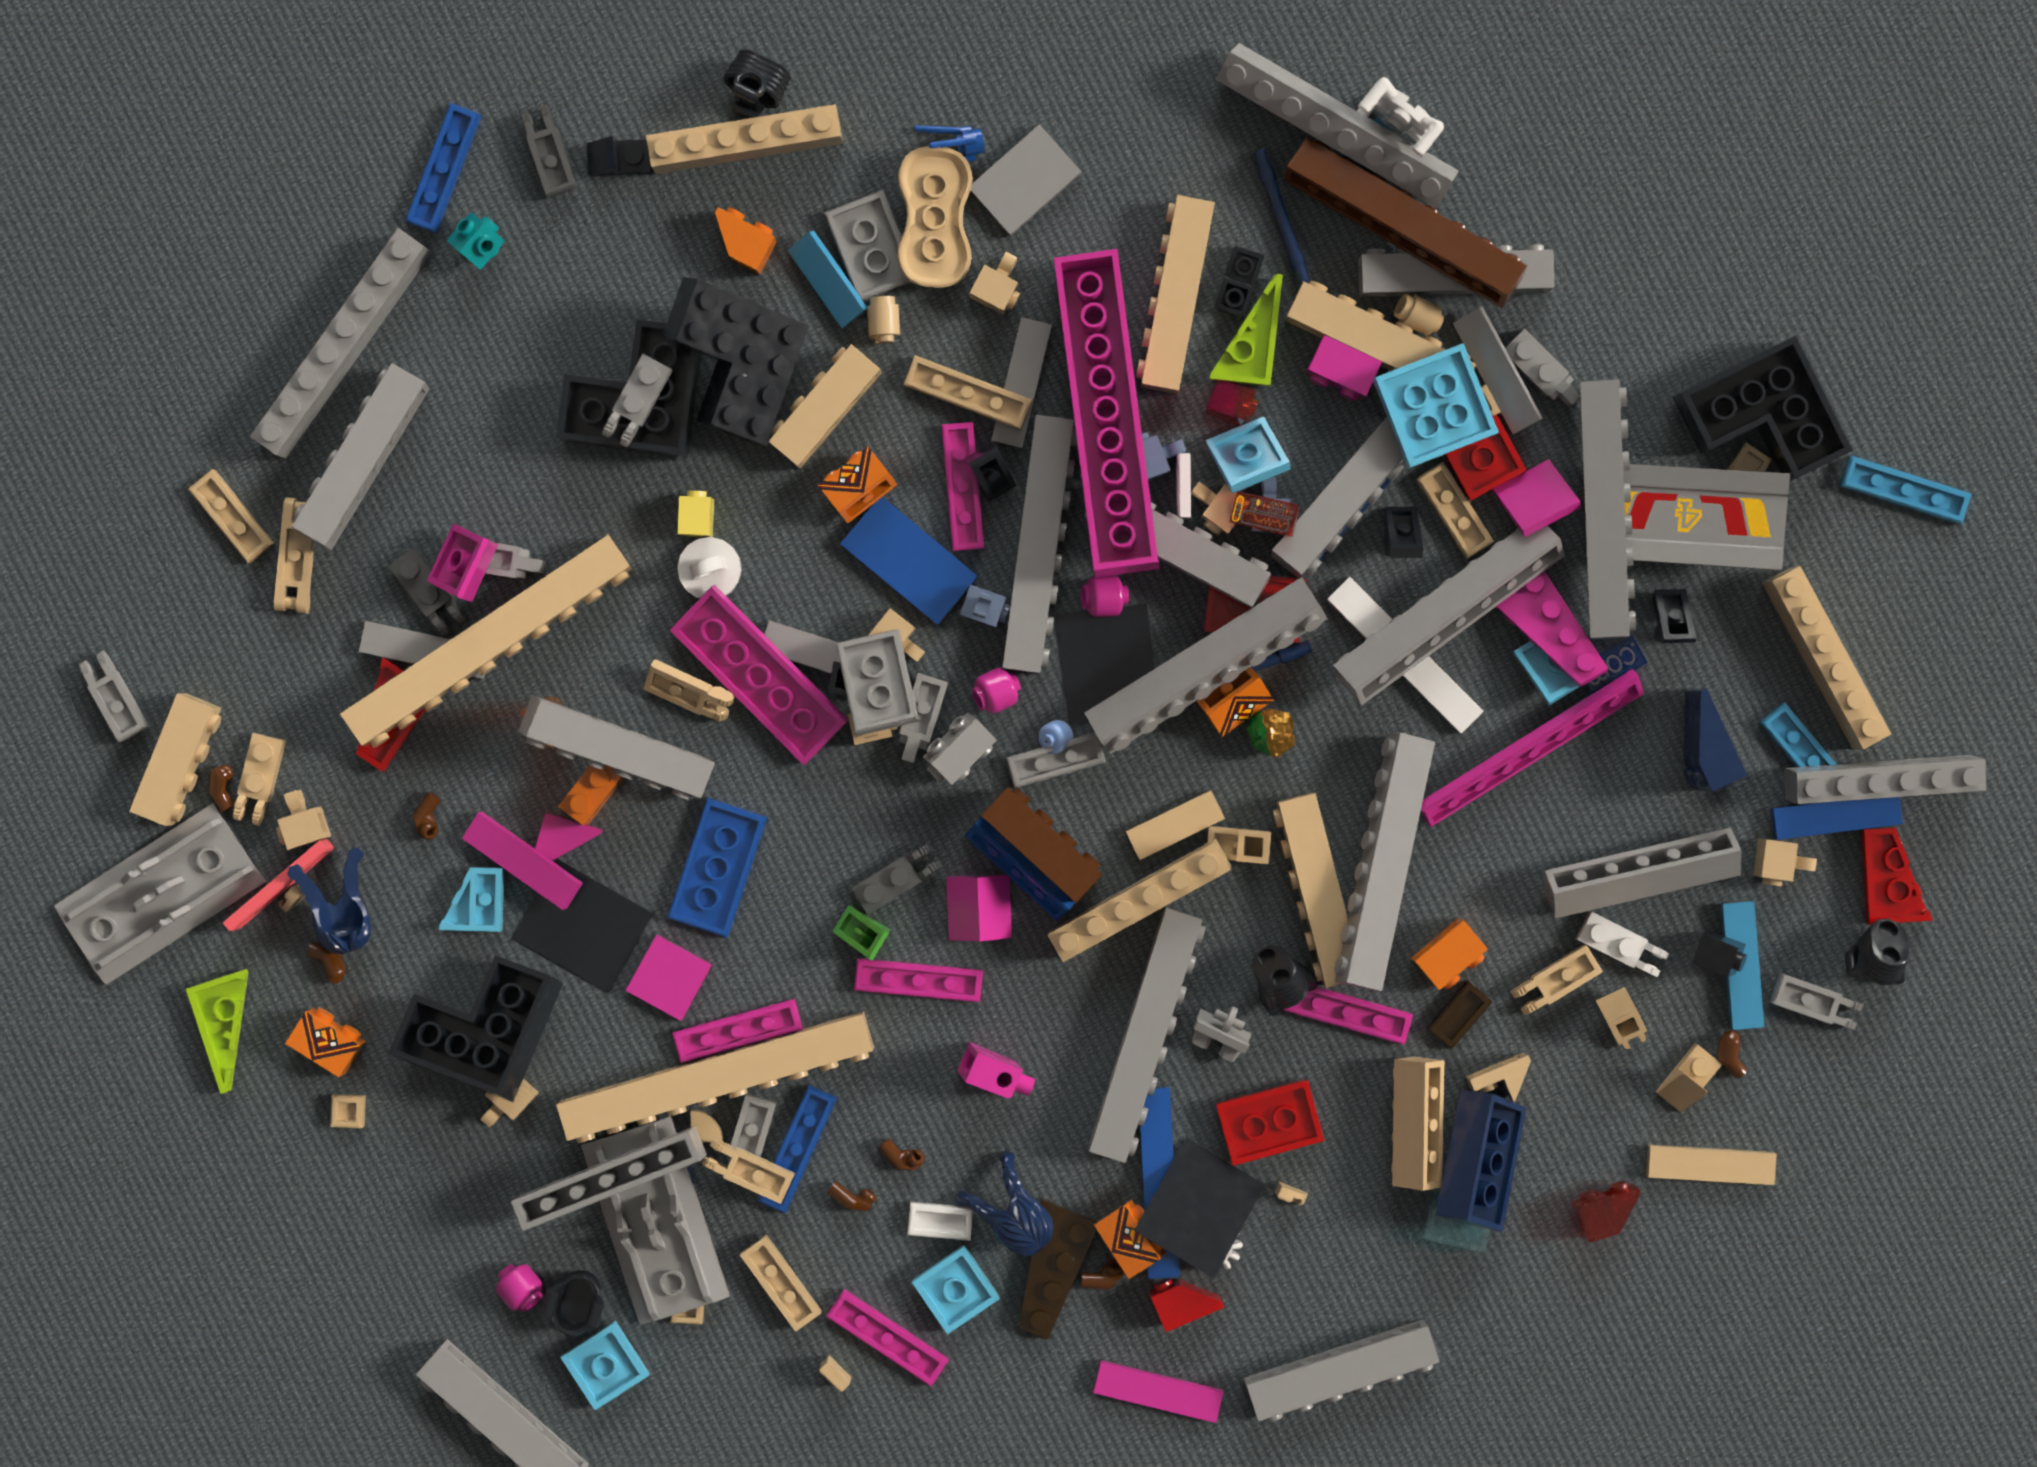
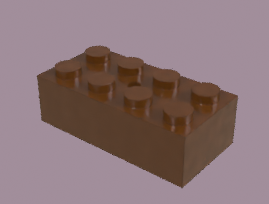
M1006 787L981 816L1077 903L1103 875L1097 870L1101 864L1088 852L1085 851L1081 855L1076 851L1074 847L1077 842L1064 830H1061L1058 834L1051 828L1050 825L1054 821L1041 809L1034 812L1026 804L1030 799L1017 787L1012 791Z

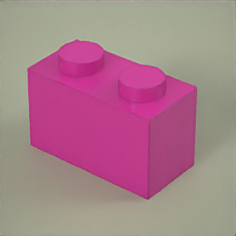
M1324 335L1305 374L1310 375V381L1318 386L1327 388L1328 385L1340 389L1338 394L1346 399L1356 401L1359 398L1363 400L1369 392L1382 361Z

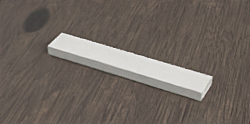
M1348 577L1326 599L1365 639L1372 634L1378 633L1392 620L1351 577ZM1429 656L1402 675L1460 734L1484 712Z

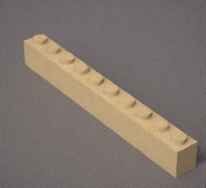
M609 535L605 536L340 713V715L361 746L367 747L370 744L373 748L379 746L390 738L387 734L397 726L400 730L406 728L416 721L415 714L424 708L427 712L433 710L443 702L442 696L450 691L456 694L470 684L468 679L479 673L480 676H483L497 666L494 661L503 655L507 658L512 657L523 649L521 643L530 637L533 640L539 639L550 631L548 625L557 619L560 623L569 619L576 613L574 608L584 601L587 605L596 601L603 595L600 590L609 584L616 587L630 577L627 572L632 570L631 566Z
M864 1011L804 1028L797 1032L746 1045L563 1099L556 1106L567 1141L576 1139L577 1143H582L596 1138V1132L607 1130L608 1134H613L625 1130V1124L637 1121L638 1125H643L657 1120L655 1116L657 1114L667 1112L668 1116H674L686 1112V1106L698 1103L699 1107L714 1104L717 1102L716 1097L728 1094L729 1098H735L747 1094V1088L759 1085L760 1090L777 1085V1079L789 1076L790 1081L808 1076L807 1070L819 1067L822 1072L838 1067V1061L850 1058L851 1063L869 1058L868 1052L874 1049V1044Z

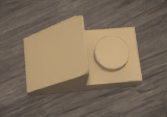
M1694 1043L1655 1092L1679 1112H1683L1708 1093L1704 1086L1722 1064L1702 1047Z
M1520 1053L1470 1074L1465 1078L1470 1089L1473 1091L1479 1090L1483 1093L1497 1088V1082L1501 1081L1508 1099L1515 1102L1531 1060L1529 1055Z

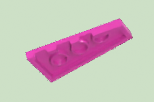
M1545 571L1496 606L1513 626L1515 625L1531 643L1549 656L1550 660L1579 687L1584 686L1608 671L1605 662Z

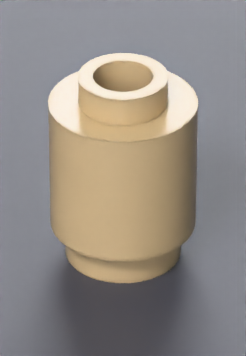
M1404 294L1399 299L1394 310V317L1398 318L1399 322L1427 336L1432 332L1436 333L1444 320V316L1441 315L1442 308L1415 294L1411 296Z
M877 296L870 298V305L867 306L869 338H875V343L877 344L894 343V337L900 336L899 305L895 304V297Z

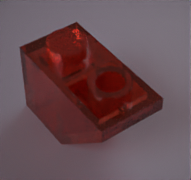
M1218 380L1204 413L1239 427L1244 420L1249 422L1250 418L1252 419L1259 402L1253 399L1257 390Z
M1619 1181L1609 1185V1190L1599 1193L1597 1190L1586 1191L1579 1194L1580 1199L1572 1201L1582 1237L1588 1243L1620 1234L1640 1196V1190L1633 1183L1628 1184V1181Z

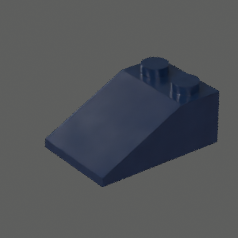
M1691 688L1685 691L1684 764L1687 769L1684 770V775L1692 788L1696 787L1700 791L1714 792L1748 775L1707 688Z

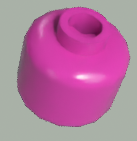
M1115 575L1104 577L1092 576L1088 579L1086 585L1081 587L1083 610H1088L1089 614L1093 617L1118 616L1122 612L1123 605H1127L1129 602L1128 587L1122 586L1121 580Z
M995 668L978 676L974 682L975 687L971 689L973 699L981 711L986 710L988 713L997 714L1017 703V691L1021 690V685L1014 673L1009 674L1003 668Z
M510 1264L499 1273L498 1277L500 1280L497 1283L496 1292L512 1311L522 1310V1312H527L543 1298L541 1292L544 1284L527 1264L516 1267Z

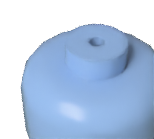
M1061 720L1049 722L1039 731V743L1042 747H1052L1053 751L1049 752L1051 754L1060 753L1066 749L1065 747L1070 739H1073L1072 729L1066 722Z

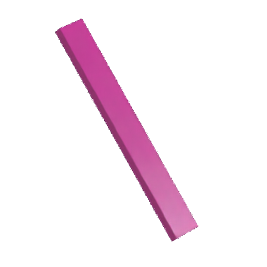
M1631 669L1423 799L1420 812L1424 821L1429 827L1434 826L1642 696L1644 691L1638 674Z

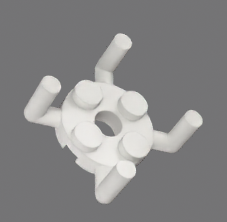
M1380 78L1360 102L1357 112L1367 118L1374 109L1389 118L1386 122L1389 128L1398 134H1402L1403 131L1407 132L1417 142L1412 150L1422 157L1443 131V123L1430 117L1419 105L1416 108L1407 103L1408 96L1396 90L1387 78Z

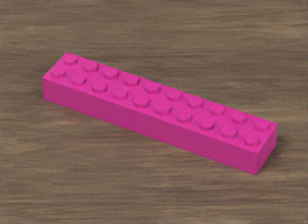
M1112 249L1055 257L1054 264L1095 577L1159 569L1118 250Z

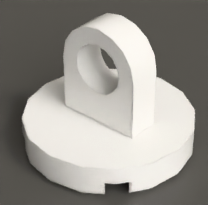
M713 537L699 538L687 545L680 555L677 567L679 580L685 590L696 598H701L713 585H716L725 595L730 594L739 582L742 572L740 558L735 549L724 540Z

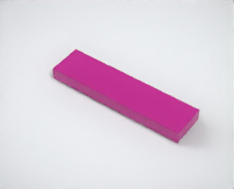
M973 422L943 424L942 436L953 552L984 549L979 482L965 460L966 457L976 452Z
M484 812L477 813L462 837L467 843L562 910L568 908L583 884Z
M857 958L854 990L980 1002L983 970L874 959L872 961L870 959Z
M1317 987L1313 991L1308 990L1306 997L1299 1004L1288 1009L1282 1008L1284 1011L1405 1045L1413 1018L1412 1013Z
M794 998L674 1031L672 1035L681 1064L803 1030V1026Z
M843 1289L826 1315L828 1319L930 1387L949 1361L948 1357L846 1289Z
M1100 1360L1093 1389L1095 1394L1214 1423L1217 1422L1224 1394L1222 1389Z

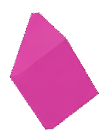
M453 523L427 582L458 598L472 602L499 544Z
M1006 874L946 877L949 940L981 942L1012 938L1010 878Z

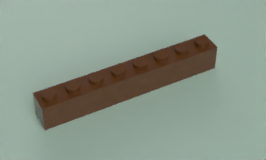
M1307 137L1287 165L1285 182L1502 309L1524 276L1528 265L1524 264L1518 256L1512 253H1505L1495 247L1489 239L1478 237L1469 232L1460 222L1450 221L1440 215L1434 207L1423 205L1414 200L1407 191L1390 186L1385 183L1382 177L1375 173L1366 172L1358 167L1352 159L1341 157L1332 152L1323 142L1313 141Z

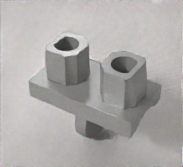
M1231 1006L1227 1013L1216 1009L1214 1015L1200 1009L1196 1016L1192 1043L1207 1049L1213 1038L1223 1043L1218 1054L1223 1059L1234 1062L1241 1052L1246 1054L1250 1046L1249 1040L1252 1033L1243 1029L1245 1022L1235 1018L1238 1011L1236 1007Z

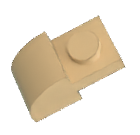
M1209 826L1208 842L1216 838L1228 860L1269 864L1271 832Z

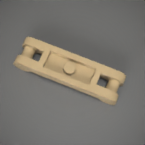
M286 497L282 513L274 610L285 612L287 609H295L297 613L308 614L310 609V587L315 541L292 527L294 524L292 518L295 511L301 504L305 505L306 502H298L296 498ZM288 587H298L297 597L288 596Z

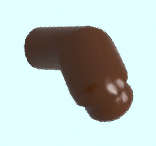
M222 764L220 767L216 766L210 771L208 792L221 813L235 806L234 801L226 790V781L231 780L234 776L232 768L227 764Z
M429 791L413 813L416 831L425 840H432L438 834L433 812L441 801L438 796Z
M311 942L307 951V957L322 961L326 972V979L330 983H340L346 974V966L342 955L329 952L321 944Z
M1727 1030L1719 1040L1717 1058L1735 1079H1739L1747 1072L1746 1066L1738 1059L1740 1036L1736 1031Z
M890 1138L877 1148L896 1170H917L923 1165L925 1160L924 1154L920 1150H899Z
M835 1182L827 1192L829 1196L847 1210L868 1211L873 1207L872 1203L876 1201V1195L871 1190L862 1189L860 1195H855L838 1182Z
M1115 1258L1111 1259L1098 1273L1082 1272L1081 1288L1111 1289L1123 1277L1124 1271Z

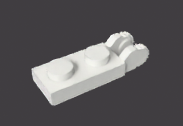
M1589 911L1576 937L1578 941L1632 968L1637 967L1655 977H1658L1660 973L1657 967L1639 960L1643 950L1645 949L1651 952L1652 955L1665 960L1669 955L1668 952L1648 943L1647 939L1592 911Z

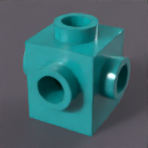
M471 212L457 224L456 230L447 239V242L481 270L490 259L498 254L505 240L496 233L499 227L487 216L480 220Z

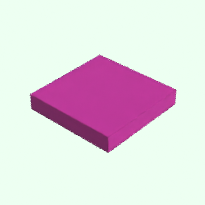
M1549 459L1493 488L1495 497L1524 537L1581 508L1580 500Z
M657 934L626 991L682 1021L712 964Z

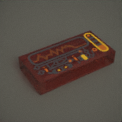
M1237 491L1229 522L1293 537L1300 505Z

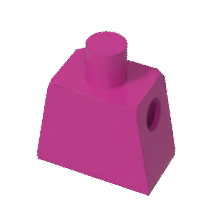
M969 1042L957 1069L966 1083L1008 1099L1012 1097L1014 1091L1029 1096L1035 1082L1034 1078L1022 1074L1023 1069L1014 1060L972 1042ZM1005 1072L1001 1078H997L1001 1073Z

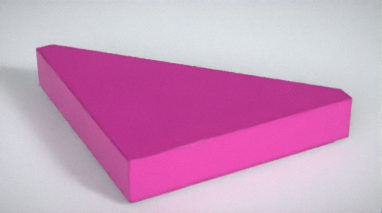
M545 813L535 849L553 861L601 835L603 829L590 825L583 826L577 821Z

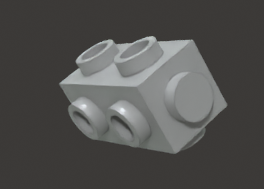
M968 712L964 716L957 717L950 724V730L942 738L934 740L928 746L927 753L923 756L930 764L926 770L938 782L945 779L953 785L955 782L963 780L969 774L970 767L978 759L986 757L991 752L992 745L997 741Z

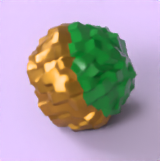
M1269 708L1266 711L1258 712L1251 718L1247 732H1249V737L1251 738V745L1258 751H1262L1266 756L1276 758L1281 757L1283 753L1295 746V735L1292 734L1294 723L1290 713Z

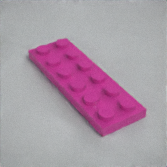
M716 585L711 586L670 629L694 656L803 765L808 763L849 721Z

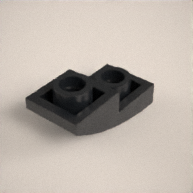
M1234 245L1214 308L1245 317L1265 256L1264 254Z

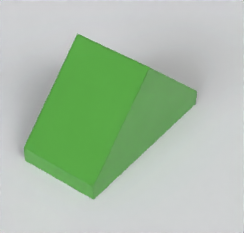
M848 905L833 933L873 961L891 929Z

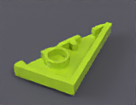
M1282 274L1273 276L1209 375V380L1270 387Z
M247 969L186 989L220 1094L232 1090L249 974Z

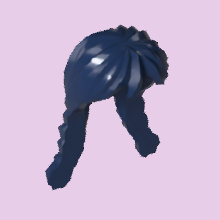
M359 847L348 851V858L343 869L342 896L336 906L325 902L319 888L303 873L299 864L290 866L287 873L290 879L295 880L299 884L301 891L305 894L307 903L310 905L316 937L325 949L334 954L342 955L361 949L368 942L372 927L369 914L359 898L357 867L359 861L364 856V852Z
M1006 1151L999 1159L1002 1162L1003 1179L1010 1197L1008 1210H997L994 1206L983 1201L981 1197L967 1194L963 1191H960L959 1195L956 1196V1205L959 1207H971L975 1213L984 1218L990 1224L997 1240L1011 1252L1017 1255L1030 1256L1036 1254L1041 1248H1045V1245L1049 1244L1054 1231L1053 1219L1044 1206L1029 1196L1028 1192L1023 1188V1184L1018 1179V1174L1014 1169L1013 1152Z

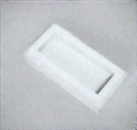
M1179 453L1176 457V516L1181 519L1191 518L1190 453Z
M910 1202L907 1235L970 1241L973 1210L971 1207Z

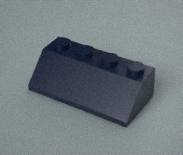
M1460 1090L1459 1099L1455 1107L1456 1114L1453 1129L1449 1136V1149L1446 1163L1443 1167V1179L1440 1194L1437 1197L1435 1215L1498 1232L1503 1231L1527 1107L1494 1094Z

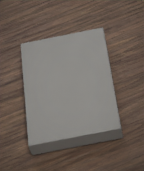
M1039 124L972 183L970 192L1011 237L1081 174V170Z
M883 190L824 213L851 284L863 301L912 283L903 275L898 264L897 251L901 234Z
M899 629L836 643L856 736L919 722Z

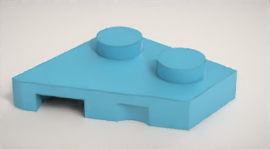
M470 867L460 890L451 902L452 905L439 925V930L503 931L504 868Z

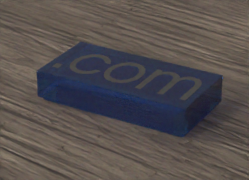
M1632 635L1630 638H1625L1599 653L1608 667V671L1585 685L1589 692L1593 694L1631 669L1635 671L1648 663Z

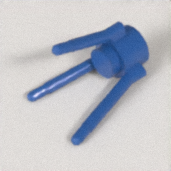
M914 126V131L959 134L955 135V139L930 142V148L956 146L957 152L964 153L963 156L968 162L976 161V155L984 154V141L980 128L971 129V126Z

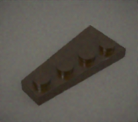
M1041 1197L1040 1203L1053 1219L1054 1231L1049 1244L1045 1245V1248H1041L1036 1254L1031 1255L1019 1328L1048 1340L1097 1231L1094 1226L1097 1221Z

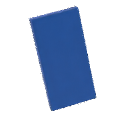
M884 497L880 498L869 508L840 543L937 625H939L970 585L978 578L974 572Z
M707 798L667 918L728 938L768 817Z

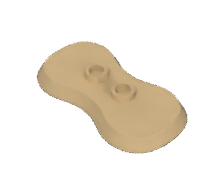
M927 146L911 151L903 159L898 173L899 187L907 210L906 226L897 251L898 264L903 275L909 281L924 287L940 288L959 283L967 274L972 259L971 248L963 226V211L972 187V171L968 161L961 153L947 147L930 148Z

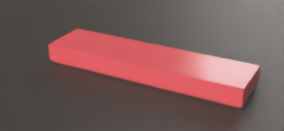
M328 839L319 840L290 866L299 864L303 873L306 874L332 852L334 846ZM289 867L223 922L224 926L229 931L241 929L292 886L296 881L288 876Z

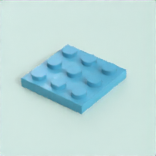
M1464 343L1373 379L1408 469L1499 433Z

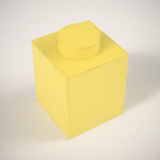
M689 490L687 491V496H679L678 535L713 537L714 499L706 497V491Z

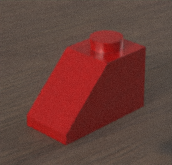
M1171 1278L1163 1279L1153 1285L1155 1289L1149 1291L1165 1332L1224 1308L1220 1295L1181 1279L1174 1281Z

